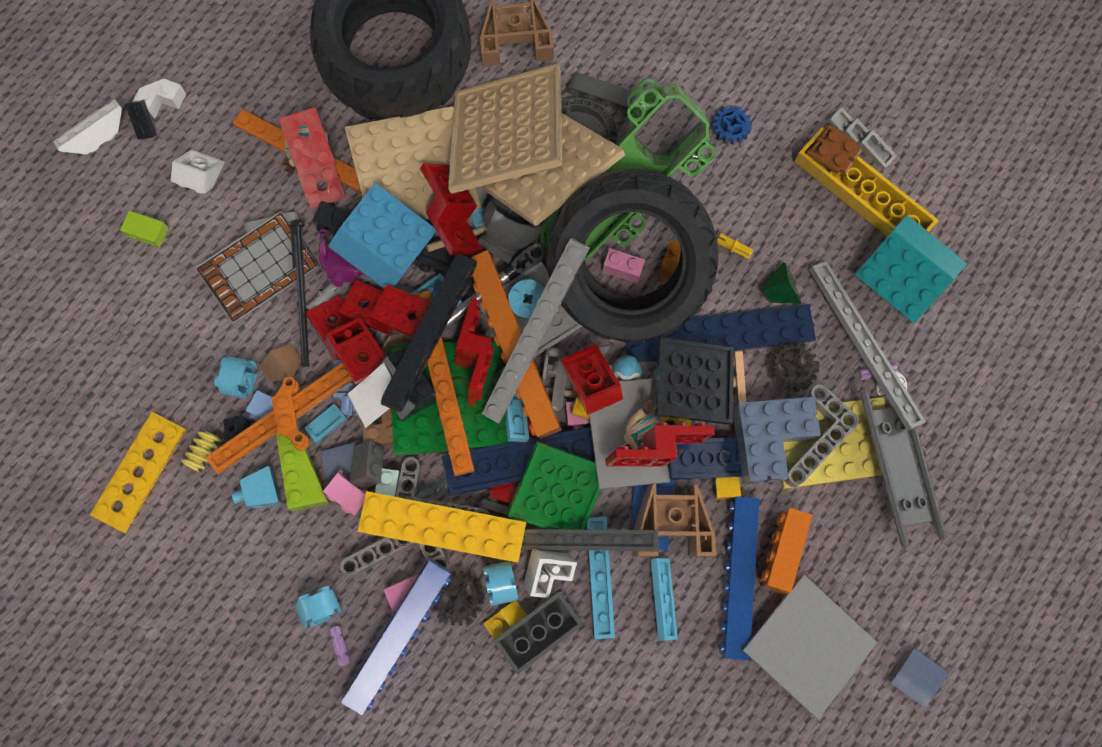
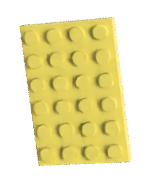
M884 397L870 399L873 410L886 409ZM862 400L843 402L857 415V426L818 468L797 487L882 476ZM830 404L829 410L836 413V407ZM817 410V415L814 418H818L820 434L822 435L832 423ZM844 418V424L847 426H851L850 420L848 418ZM831 431V437L834 440H838L837 433ZM821 436L813 440L783 442L787 470ZM818 445V451L821 454H825V448L822 445ZM805 459V465L808 468H812L811 460ZM791 473L792 480L799 482L798 474ZM785 480L782 481L783 489L795 488L788 486Z

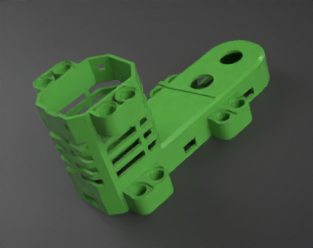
M644 78L627 96V115L630 119L631 129L616 144L624 150L625 156L604 173L619 169H646L670 177L680 168L688 176L698 175L715 157V149L709 142V122L703 109L677 83H663L660 86L654 79ZM647 82L652 83L654 86L643 89V85ZM634 96H637V97L630 103V99H631L632 97H634ZM680 98L700 118V121L669 153L652 152L634 133L667 99ZM705 147L711 149V153L708 156L700 154ZM689 162H696L697 167L694 170L686 168ZM560 208L545 220L541 232V245L545 253L547 251L549 233ZM638 212L621 213L600 223L586 240L585 245L589 247V250L584 258L585 261L610 237L620 245L629 244L645 228V215ZM639 217L643 221L641 224L635 225L632 223V220ZM621 231H626L629 233V236L627 238H621L619 236V233Z

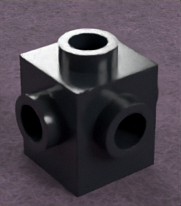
M243 415L223 420L224 440L228 442L251 426V421Z

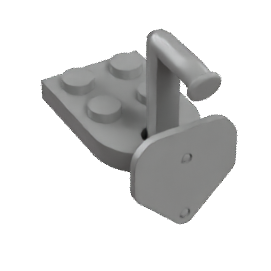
M547 348L542 382L545 386L547 377L555 378L551 404L554 411L558 412L563 407L566 381H569L560 361L566 355L560 349ZM549 356L558 357V361L553 365L549 364Z

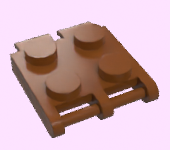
M827 124L824 128L825 131L821 137L815 140L816 144L811 150H808L807 155L836 174L840 172L845 175L862 149L857 147L858 142Z

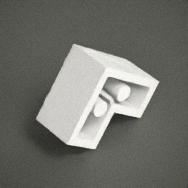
M532 549L523 587L530 596L549 598L553 580L572 581L577 562L569 553Z

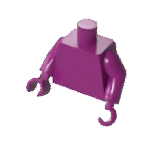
M325 229L320 230L318 237L322 243H319V262L323 271L327 272V278L332 280L331 283L335 287H341L343 282L353 283L357 277L364 273L330 249L326 239L321 237V232H329Z

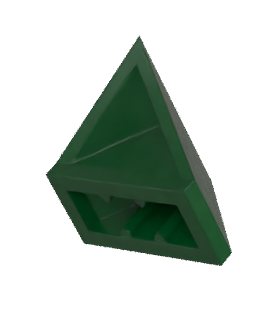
M782 262L761 291L770 303L802 304L793 275L787 264Z

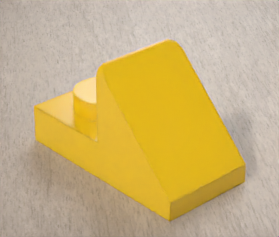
M515 600L486 621L484 626L495 640L525 618L527 614Z

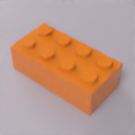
M790 507L782 511L781 514L778 513L775 525H778L776 533L773 532L770 538V544L773 545L771 551H767L764 560L767 566L765 571L762 570L759 577V582H762L761 588L783 595L792 592L813 515Z

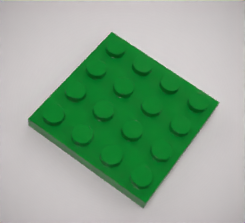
M537 441L508 508L507 516L549 530H584L601 491L598 487L595 461Z

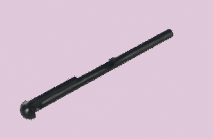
M295 219L290 223L293 269H296L302 368L309 367L301 228L305 227L302 220Z

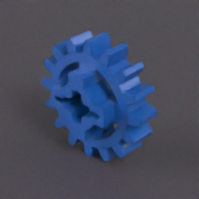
M730 105L728 110L726 107H723L722 112L717 111L713 119L712 129H716L714 135H719V141L724 139L725 144L731 141V144L734 145L735 141L740 144L743 139H747L748 134L752 130L750 128L752 121H749L750 115L745 116L746 110L741 112L739 111L740 106L733 109V106Z

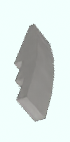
M843 107L838 108L827 120L834 128L858 142L857 147L862 149L861 152L883 169H886L897 157L874 130L869 131L858 118L853 119Z

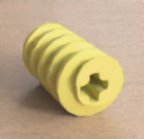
M207 431L197 432L200 439L194 438L193 441L196 443V446H189L193 452H185L188 460L181 459L184 465L199 473L201 472L198 469L206 468L202 462H208L205 457L212 453L211 448H218L214 442L222 441V439Z

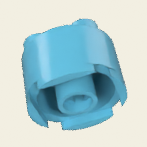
M532 279L517 282L508 295L512 311L519 317L530 319L545 287ZM527 295L534 297L531 299L532 304L525 303Z
M231 356L228 358L223 357L220 363L219 375L215 377L214 385L219 388L221 394L243 399L248 398L246 395L252 394L257 380V374H254V368L257 369L256 363L251 360Z
M511 561L483 566L484 576L489 578L485 582L488 593H492L489 594L491 606L519 600Z
M329 586L318 589V593L312 596L305 594L297 598L298 601L295 604V608L303 629H306L308 624L313 627L330 620V615L335 614V612L337 616L342 613L333 589H329Z

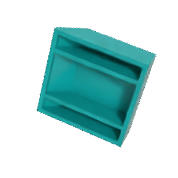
M907 215L855 275L915 323L968 263Z

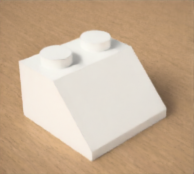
M190 150L172 162L171 182L181 187L193 189L197 193L205 194L213 188L225 161Z

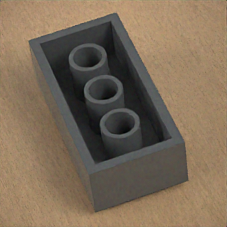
M558 592L495 639L494 643L518 675L582 627L583 623L561 593Z

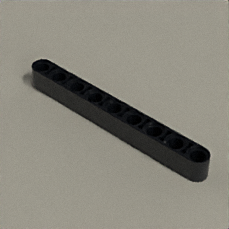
M460 253L455 256L383 393L381 405L399 413L404 409L476 269L477 260Z

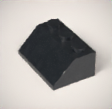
M405 348L387 356L380 364H385L391 377L406 351ZM421 374L402 412L395 411L401 422L436 403V392L423 374Z

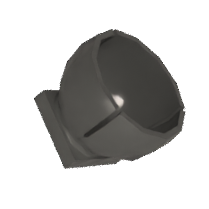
M493 197L485 209L483 218L486 235L480 237L479 243L484 249L510 263L527 247L537 241L541 235L545 220L534 226L513 210L508 218L510 208Z

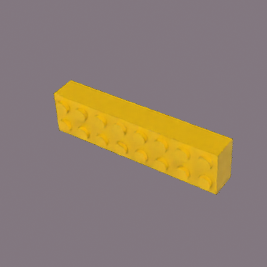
M823 127L803 147L794 161L887 237L907 215L928 232L939 221L859 156L845 175L840 172L836 174L809 157L807 152L816 144L815 140L821 137L825 131Z
M366 491L358 532L519 562L526 522Z

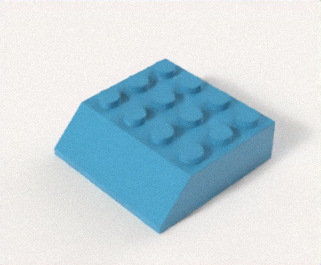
M374 183L339 228L328 247L382 288H385L386 284L395 287L435 235L436 230L382 187Z

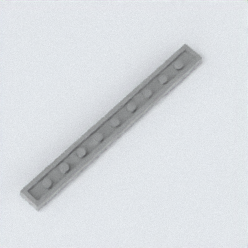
M570 238L482 412L483 415L498 424L502 421L589 250V247L573 238Z
M827 261L812 266L809 269L810 273L906 430L910 431L923 425L926 422Z

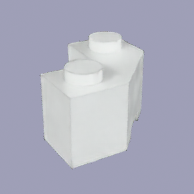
M161 79L139 88L133 102L145 100L150 117L155 119L162 104L179 109L186 96V92L180 84L167 79Z

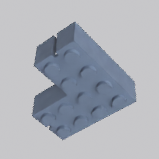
M815 397L742 402L733 407L743 485L781 482L789 478L783 442L813 440L821 436L818 418H814L817 415Z

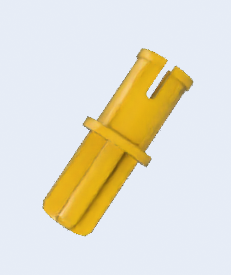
M723 233L719 235L720 238L717 239L718 244L731 250L730 253L735 252L746 259L751 257L753 249L739 243L738 239L734 240Z

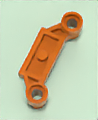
M286 377L277 394L271 397L277 433L279 436L283 435L290 440L295 449L304 451L309 447L310 442L308 437L298 430L293 396L299 392L300 386L292 377Z

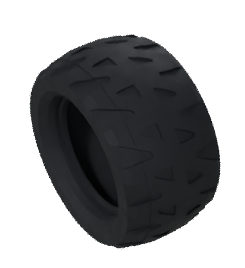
M317 0L313 5L310 40L311 51L317 69L328 89L341 103L352 108L357 114L368 119L380 120L399 116L403 118L419 115L426 111L434 110L439 105L443 106L457 90L459 84H461L471 54L469 19L462 0ZM390 12L411 14L422 19L434 31L432 41L425 52L414 61L400 67L378 68L370 66L358 60L350 52L351 42L358 29L371 18Z
M619 169L606 172L588 181L561 206L549 233L546 251L547 272L550 279L570 238L585 245L591 232L604 220L614 215L638 212L651 215L665 223L673 231L680 243V257L674 273L664 285L645 295H618L603 288L595 281L584 259L561 303L562 307L575 322L593 334L608 340L641 343L645 342V340L658 339L671 334L691 320L700 310L716 278L719 259L718 241L709 214L699 199L686 186L656 171Z

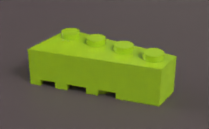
M277 433L276 438L288 510L294 512L331 504L330 500L325 496L326 493L323 492V484L307 449L298 451L290 440L283 435L279 436Z

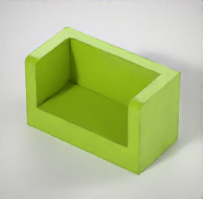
M128 211L120 231L126 237L160 248L169 228L164 222Z

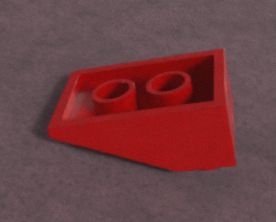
M596 344L560 359L577 398L587 415L623 400L621 385Z

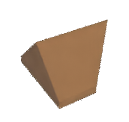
M291 344L271 350L259 366L269 381H283L286 377H294L301 358Z

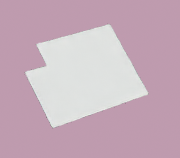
M384 363L348 393L365 428L389 409L381 405L383 393L392 378Z

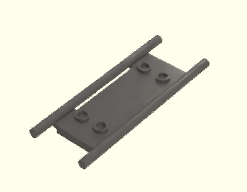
M868 390L860 392L870 428L869 432L874 443L901 547L910 546L904 526L930 521L935 522L939 540L947 539L917 427L910 430V435L927 498L908 431L894 408L873 410Z

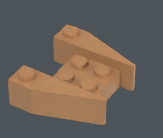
M490 0L480 36L483 66L500 65L499 45L534 42L536 61L554 60L552 31L536 0H530V3L495 6L494 0Z
M656 484L647 486L634 530H658L659 537H689V557L708 558L716 556L715 533L698 485L694 484L687 487V495H656ZM632 551V557L658 556V551Z

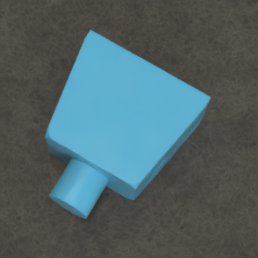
M269 466L241 479L240 485L242 490L232 492V499L235 504L245 501L246 507L250 509L282 504L274 471Z

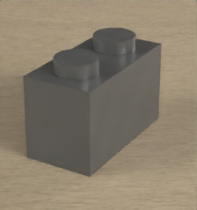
M369 440L354 447L350 483L363 489L381 483L384 456L383 446Z

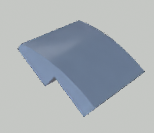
M358 441L320 452L328 483L340 469L351 475L353 450L355 446L360 445Z
M913 647L903 660L902 666L890 680V683L925 708L944 682L948 671Z

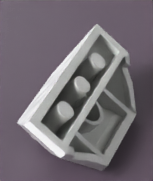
M114 99L53 141L55 146L61 152L88 154L96 151L101 144L112 140L118 133L122 108Z

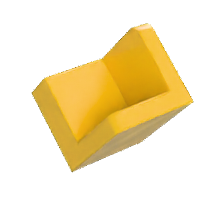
M739 477L715 479V500L734 499L736 496L741 497Z

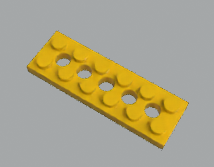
M151 412L90 515L126 533L181 441L186 429ZM160 432L163 433V441L156 443L154 440L155 435ZM150 449L153 450V458L146 460L144 458L145 452ZM137 467H142L144 470L140 477H135L134 470ZM127 484H132V493L126 495L124 487ZM121 501L123 504L122 510L115 512L113 509L114 504Z

